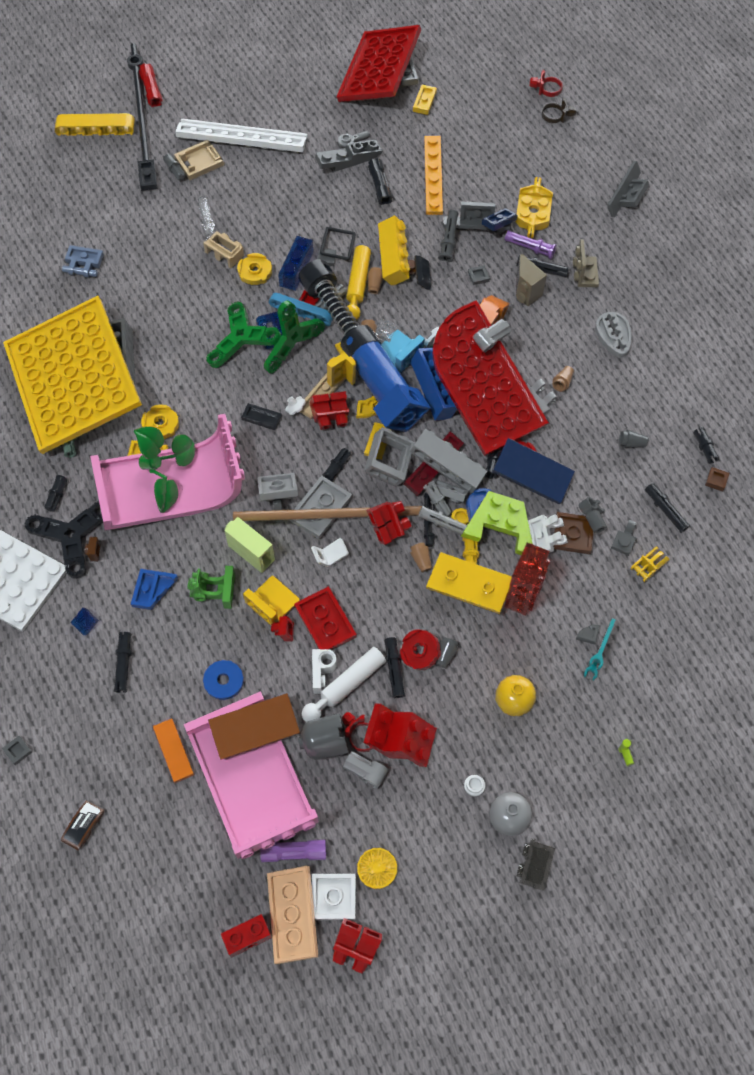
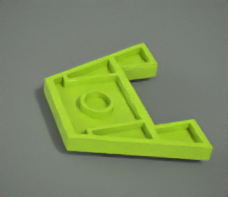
M488 491L461 537L479 542L483 527L517 537L515 554L532 559L535 556L524 502Z

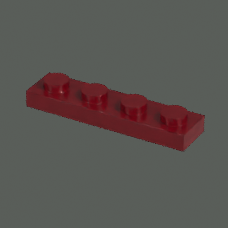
M451 431L443 439V441L449 442L456 450H459L464 444ZM422 462L403 485L418 496L424 490L423 487L428 485L427 483L431 482L439 472L425 462Z

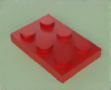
M329 586L294 603L295 609L318 649L333 650L357 637L356 632Z

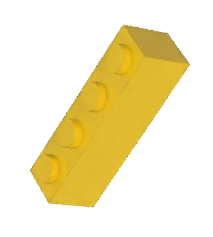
M395 215L378 223L382 276L390 285H396L409 279L410 270L407 260L408 251L406 250V227L404 222Z

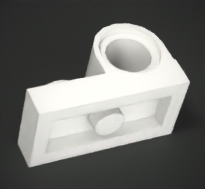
M312 649L314 694H320L322 687H325V675L321 674L332 673L336 669V655L331 650ZM325 659H330L332 661L329 665H324L322 663V661Z

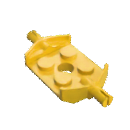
M535 177L534 185L520 188L516 213L518 216L515 222L520 228L528 230V238H530V233L531 238L534 237L535 230L547 228L550 222L553 192L541 186V177H539V180L538 177ZM530 209H537L538 212L532 213L530 212Z

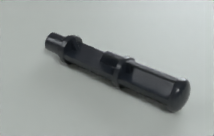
M426 492L424 494V506L432 510V500ZM424 519L425 546L432 547L433 539L435 538V534L432 533V522Z

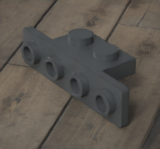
M633 161L628 168L620 185L608 202L607 208L611 217H615L621 207H637L649 186L648 179H638L641 172L637 161Z
M461 202L460 217L457 218L456 228L491 230L482 225V219L495 213V203ZM444 216L443 218L444 228H446L448 216ZM511 223L508 224V225H506V226H504V227H502V228H499V229H497V230H498V231L510 230V229H511Z

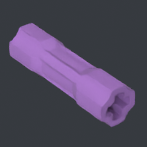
M326 841L275 842V845L268 849H260L261 862L299 859L326 860Z

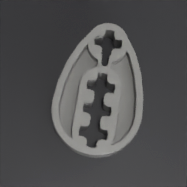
M616 312L602 314L597 319L595 332L599 340L616 357H625L628 354L632 337L628 320ZM607 319H609L610 321H612V327L615 328V331H614V332H615L616 335H618V337H615V335H612L613 329H612V328H609L610 322H609V321H606Z

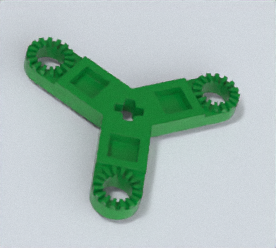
M289 300L281 303L277 313L282 336L277 344L274 345L273 350L264 363V369L271 374L279 369L278 367L281 366L280 364L283 360L285 361L297 342L317 337L325 329V323L319 318L299 323L298 314L295 309L296 306Z
M239 301L237 303L234 302V304L229 305L227 310L231 333L212 352H209L210 354L207 355L206 361L212 368L220 367L244 344L275 345L282 335L275 327L249 326L246 308L243 303Z

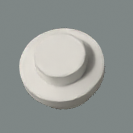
M478 775L469 776L464 783L465 791L471 796L481 795L485 790L483 778Z

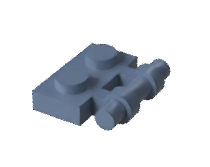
M70 245L65 256L66 263L70 265H63L62 272L74 276L75 274L83 275L86 278H90V276L97 277L98 272L97 270H92V267H100L104 256L103 250ZM77 265H82V266H85V267H84V268H78Z

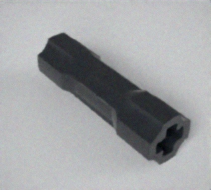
M379 158L371 159L368 162V168L375 185L378 202L380 205L389 204L392 202L393 197L385 177L382 160Z

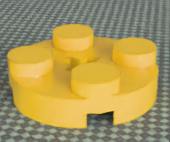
M248 254L247 258L241 259L238 262V275L241 281L247 284H264L272 274L271 262L262 254ZM257 267V271H252L251 269Z
M155 405L147 413L143 414L141 424L142 427H155L159 429L163 438L167 439L174 436L179 427V419L177 413L171 410V407ZM160 419H162L164 422L162 425L155 424L159 422Z

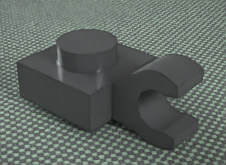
M629 520L624 532L618 530L611 549L629 556L636 537L631 536L636 522Z

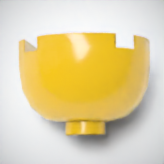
M511 675L499 683L495 692V700L504 713L510 716H522L533 708L536 701V690L528 678L521 675Z

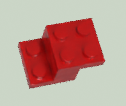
M375 703L363 743L388 758L408 759L420 767H427L437 728L413 712H393L384 705Z

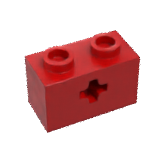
M262 914L221 933L231 958L272 938Z

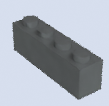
M125 318L110 321L135 385L133 330Z

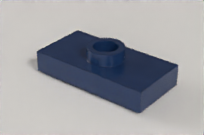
M504 208L483 218L482 225L495 231L516 221L518 215Z

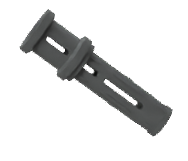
M456 210L448 211L445 235L440 245L442 248L438 259L441 261L452 262L454 258L452 255L453 248L456 246L454 236L459 215Z

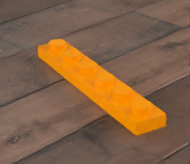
M424 136L426 215H443L441 136Z

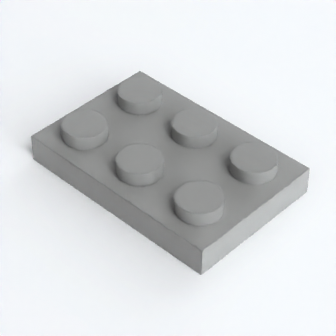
M321 476L294 510L345 508L352 499V494ZM336 518L293 519L289 521L320 540Z

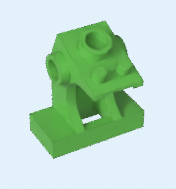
M225 566V575L221 577H208L209 574L201 572V569H198L196 573H192V578H189L187 589L190 590L189 597L200 602L206 601V599H222L224 609H232L235 579L233 566ZM207 585H218V591H206Z

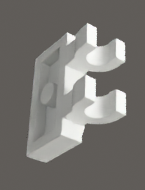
M556 514L549 518L541 515L528 520L536 557L553 552L554 545L568 543L566 535H561V532H556L553 535L550 533V528L564 526L563 519L558 518Z

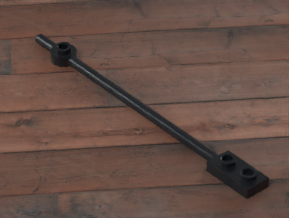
M132 43L130 45L131 55L127 58L128 67L133 70L143 159V161L137 162L141 191L158 189L155 162L154 159L149 160L139 72L140 66L144 63L142 57L137 53V45Z

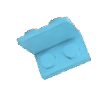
M396 330L382 343V347L401 373L411 364L410 361L419 348H424L425 338L418 335L415 339H410L401 331Z

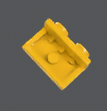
M343 352L328 361L327 383L331 388L344 379H347L351 385L355 383L356 362L351 356L349 357Z

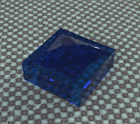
M82 607L70 623L82 635L86 636L99 620L87 608Z

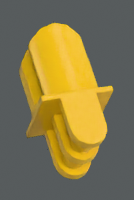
M657 546L645 556L642 555L630 568L637 572L636 575L641 576L644 582L670 560L666 556L657 563L664 555L662 551L654 555L659 549Z

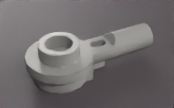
M368 130L355 135L342 134L338 138V143L343 148H346L347 143L356 142L370 135Z

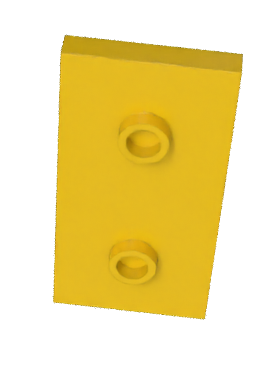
M440 552L426 589L500 614L514 577Z

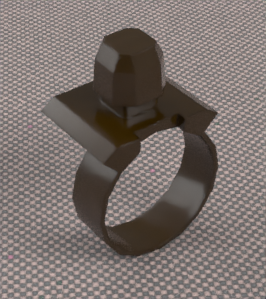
M566 98L562 99V105L548 103L542 110V118L548 123H558L560 121L564 123L566 116H576V107H567ZM547 108H557L562 112V116L552 119L547 117L543 111Z

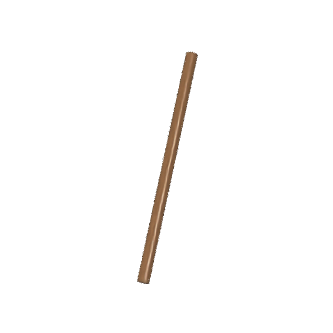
M404 506L405 511L398 513L397 516H416L419 514L422 506ZM370 508L233 512V521L237 517L242 521L369 517L366 510Z

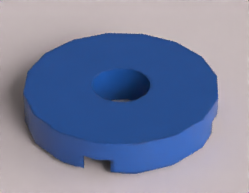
M227 660L211 664L203 677L204 688L207 693L219 700H227L236 696L244 682L242 670L239 666ZM220 676H228L229 681L227 684L221 685L218 683Z

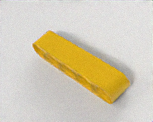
M127 113L60 114L56 117L55 133L58 136H76L77 134H82V136H91L93 134L133 135L135 118Z

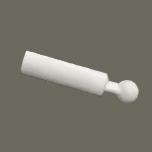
M372 647L320 692L321 699L316 704L309 703L304 706L302 718L306 722L321 717L322 710L326 706L334 708L386 662L383 654L377 648Z

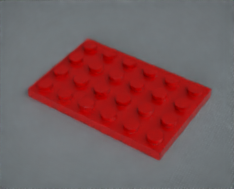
M420 25L364 31L336 96L338 102L395 97L421 33Z

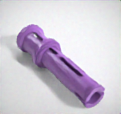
M510 230L507 231L505 241L534 250L535 254L538 255L540 253L548 256L549 259H552L556 251V244L545 243L542 239L537 241Z

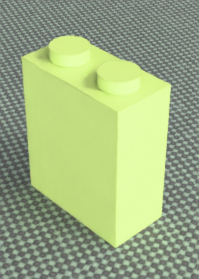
M239 517L226 525L224 531L228 546L263 573L275 560L272 544Z

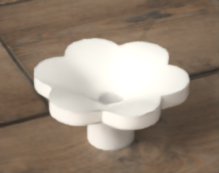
M301 396L296 399L289 397L287 400L288 406L285 411L290 415L300 412L306 404L305 399Z

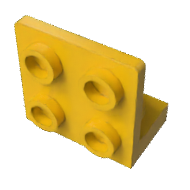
M274 576L266 580L255 592L248 588L243 593L245 603L270 625L279 622L280 616H285L294 607V603L300 601L293 592Z

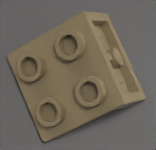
M580 239L579 246L575 248L576 257H573V267H576L574 281H577L578 287H598L597 257H585L584 239Z

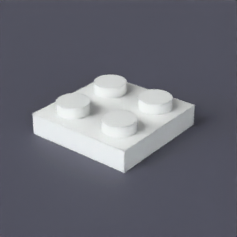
M312 874L315 920H343V918L355 920L356 874Z

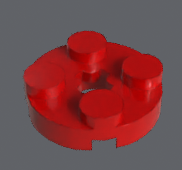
M416 629L409 632L403 638L400 655L407 666L416 670H425L433 666L440 658V644L432 633ZM419 645L421 647H424L422 654H416V651L418 650L417 646Z

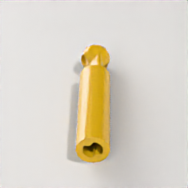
M364 245L355 247L346 295L347 301L350 302V305L346 307L349 308V312L352 313L356 320L361 315L360 308L357 305L363 302L371 249Z

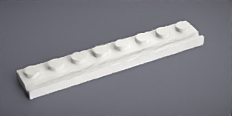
M181 119V123H179L176 129V137L183 139L208 140L215 143L222 142L231 145H245L247 147L255 146L263 149L272 148L280 151L303 152L307 140V134L188 119Z

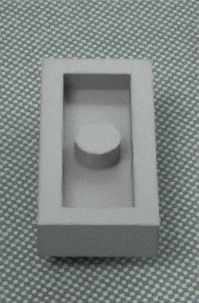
M435 478L432 480L435 482L441 495L449 497L451 501L460 503L466 500L469 490Z

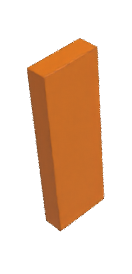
M171 718L154 725L153 729L174 783L193 776V770L173 719Z

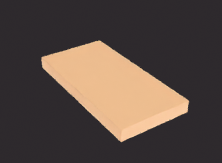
M302 866L267 873L274 964L317 958L318 947L310 867Z

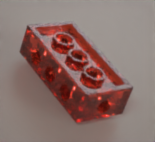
M526 543L513 572L504 607L525 616L528 610H533L551 562L548 559L550 551L531 543Z

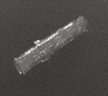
M203 196L198 198L202 217L201 225L205 231V238L208 240L209 235L211 237L215 233V223L212 220L208 198L204 196L205 201H203Z

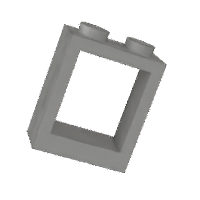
M382 427L374 434L364 472L389 484L398 486L405 480L412 455L410 450L415 442L409 440L406 436H400L392 430ZM381 442L402 451L397 469L376 460Z

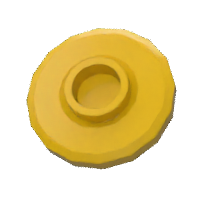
M372 848L365 851L360 857L357 864V873L365 886L372 889H383L394 881L397 874V863L389 851L382 848Z

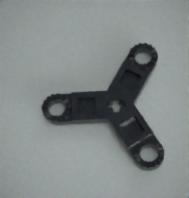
M97 501L69 523L34 514L27 517L28 519L25 520L24 524L26 530L32 535L61 542L66 573L69 577L77 579L86 572L82 538L100 525L103 519L102 514L97 515L96 510L100 508L99 501ZM39 521L40 524L37 528H30L32 522ZM69 531L73 532L71 538L68 537ZM73 565H80L79 571L74 573L70 571Z

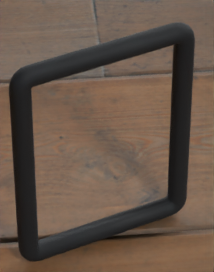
M326 227L320 254L350 260L356 233ZM328 230L352 234L347 257L323 252Z

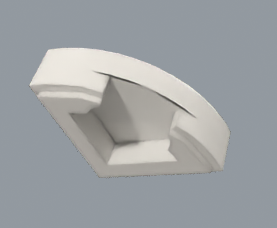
M439 327L431 331L432 335L428 340L425 338L424 345L426 348L433 345Z

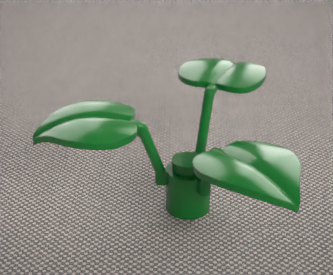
M141 427L134 430L139 449L142 453V456L139 458V466L141 469L149 470L150 473H154L162 478L157 479L155 482L154 495L160 513H164L177 501L178 487L173 480H167V476L159 473L156 469L161 466V460L172 458L176 459L178 466L189 465L195 455V445L193 440L187 435H177L171 445L174 454L158 457V454L161 453L160 448L164 444L161 431L155 427Z

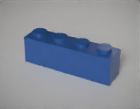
M419 348L410 363L426 401L431 407L430 410L434 420L450 419L457 408L435 370L432 354L433 348Z

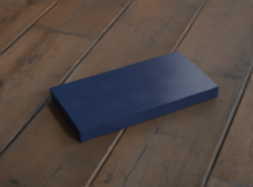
M508 438L492 472L552 502L561 504L575 471Z

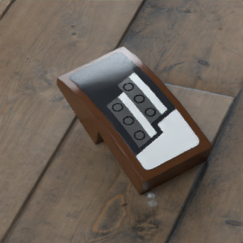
M86 800L69 823L61 837V841L79 851L91 835V830L101 819L104 810Z

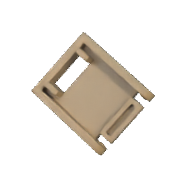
M208 140L174 154L175 160L181 164V168L189 180L224 166L220 155ZM188 161L191 166L187 168L183 162Z

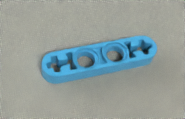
M273 293L269 299L270 306L277 309L281 303L289 300L296 306L295 309L298 316L302 318L307 317L311 320L319 318L325 323V326H330L334 319L328 310L280 293Z

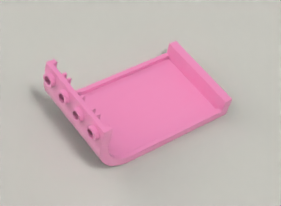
M218 415L217 430L211 437L203 442L194 444L195 455L189 465L178 466L175 458L161 460V466L156 471L167 476V480H173L178 487L177 501L164 513H160L154 495L155 482L157 479L162 478L154 473H150L149 470L140 468L139 458L142 454L100 461L98 455L90 456L104 529L111 530L194 515L219 509L232 502L240 494L242 480H245L243 469H239L240 456L238 452L235 453L236 441L234 436L231 437L232 425L231 421H227L226 415ZM172 449L161 450L158 457L173 455L174 453Z
M261 691L184 724L237 859L248 858L257 850L268 849L275 845V842L282 839H290L296 835L295 833L301 830L307 831L312 829L319 823L316 811L311 809L281 740L220 760L208 719L264 701Z

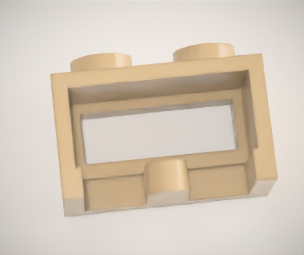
M216 231L207 241L203 242L205 253L208 254L213 250L218 261H221L223 257L226 258L229 268H232L244 256L242 244L238 241L233 242L225 233L220 234ZM218 242L227 247L228 249L232 250V252L219 245Z

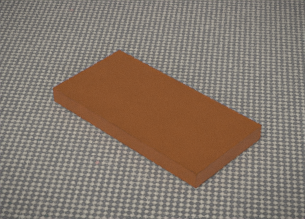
M287 693L208 719L220 760L300 733Z

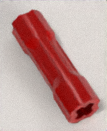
M144 63L140 66L139 72L147 93L148 104L151 107L161 106L163 100L155 80L153 66Z

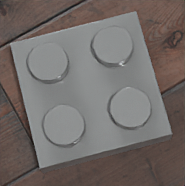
M295 473L257 477L260 501H273L280 498L291 499L298 496Z

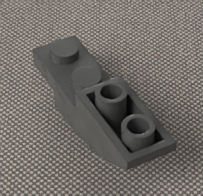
M376 139L347 143L345 149L316 152L315 159L321 169L333 168L336 172L370 161L380 155L382 149Z

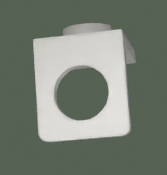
M341 538L323 549L315 546L311 547L318 564L326 567L335 564L349 554Z

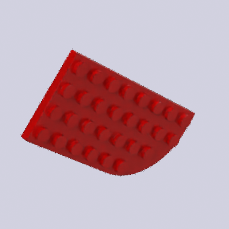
M475 300L458 308L444 320L436 333L432 354L434 367L442 384L483 455L486 456L504 447L508 438L516 441L546 426L549 422L502 342L499 340L490 350L483 352L474 341L473 336L479 330L492 326L479 303Z

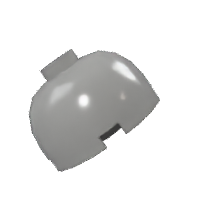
M507 792L495 798L490 807L489 817L491 824L498 832L507 836H515L527 829L531 822L532 812L526 798L518 793Z

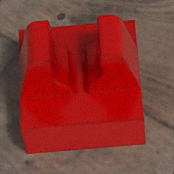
M280 616L279 622L271 624V632H275V636H280L284 641L292 642L294 622L288 616Z

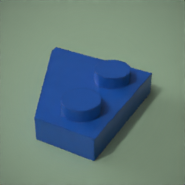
M140 569L131 606L152 610L177 581V574Z

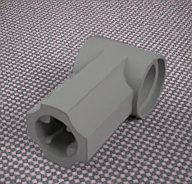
M501 319L489 328L479 330L473 336V339L483 352H487L499 340L510 334V325L507 321Z
M353 751L349 754L343 766L344 769L362 778L364 783L367 784L368 782L374 785L373 788L375 789L379 788L388 772L384 765L376 761L371 762Z

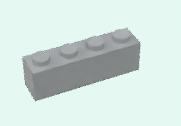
M427 429L423 431L410 450V453L461 488L469 490V493H472L487 473V470L481 464L472 461L465 453L459 452L449 442L443 441L436 433Z

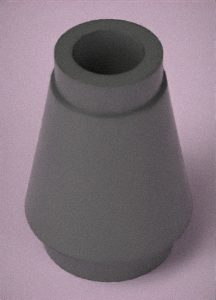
M628 429L621 431L619 436V445H623L624 448L646 447L648 443L647 436Z
M444 637L439 643L441 656L435 662V665L446 669L458 650V642Z

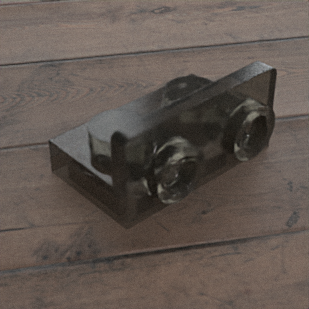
M531 838L529 843L524 845L522 855L526 857L524 864H519L516 876L520 877V884L544 891L555 848L535 842L536 839Z

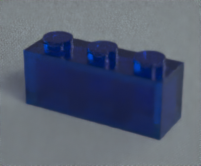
M296 236L278 274L280 287L296 291L300 283L299 273L309 263L314 253L313 240Z

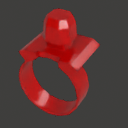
M544 70L541 71L540 79L538 77L530 78L529 86L533 88L539 87V95L544 94L548 97H555L562 91V82L555 77L545 78ZM555 82L559 84L561 89L557 92H548L544 90V83Z
M346 712L341 717L342 722L347 727L345 729V737L350 738L352 747L357 751L369 752L373 748L360 749L354 746L351 741V734L355 728L369 725V723H365V715H361L356 719L354 715Z

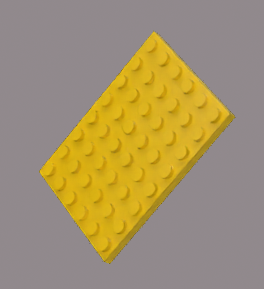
M99 296L85 301L3 342L38 450L41 454L142 405Z

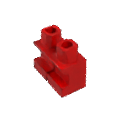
M346 391L330 393L329 395L328 393L312 395L309 404L314 422H318L321 430L331 427L330 420H336L337 427L339 428L345 427L348 424L347 416L350 411L347 408Z
M401 501L385 502L366 510L372 526H375L373 528L381 544L386 545L392 542L391 540L405 535L404 531L412 527L407 517L399 520L397 516L398 513L405 511Z
M343 918L333 947L334 955L332 961L344 965L346 957L350 956L355 959L352 969L363 974L367 965H371L373 957L382 941L383 934L364 927L359 941L355 945L362 925Z

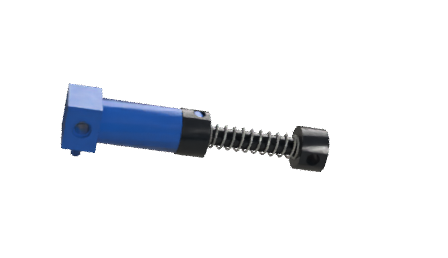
M321 259L307 263L299 273V281L310 297L322 298L321 302L325 303L324 306L328 308V312L331 313L334 322L338 323L337 327L341 328L340 331L344 333L340 344L341 348L349 357L351 356L355 360L356 370L378 402L373 408L385 428L404 432L409 431L431 409L430 405L419 389L408 386L382 347L372 328L368 325L359 326V323L356 322V319L349 312V308L346 307V303L343 302L335 288L337 277L328 263Z

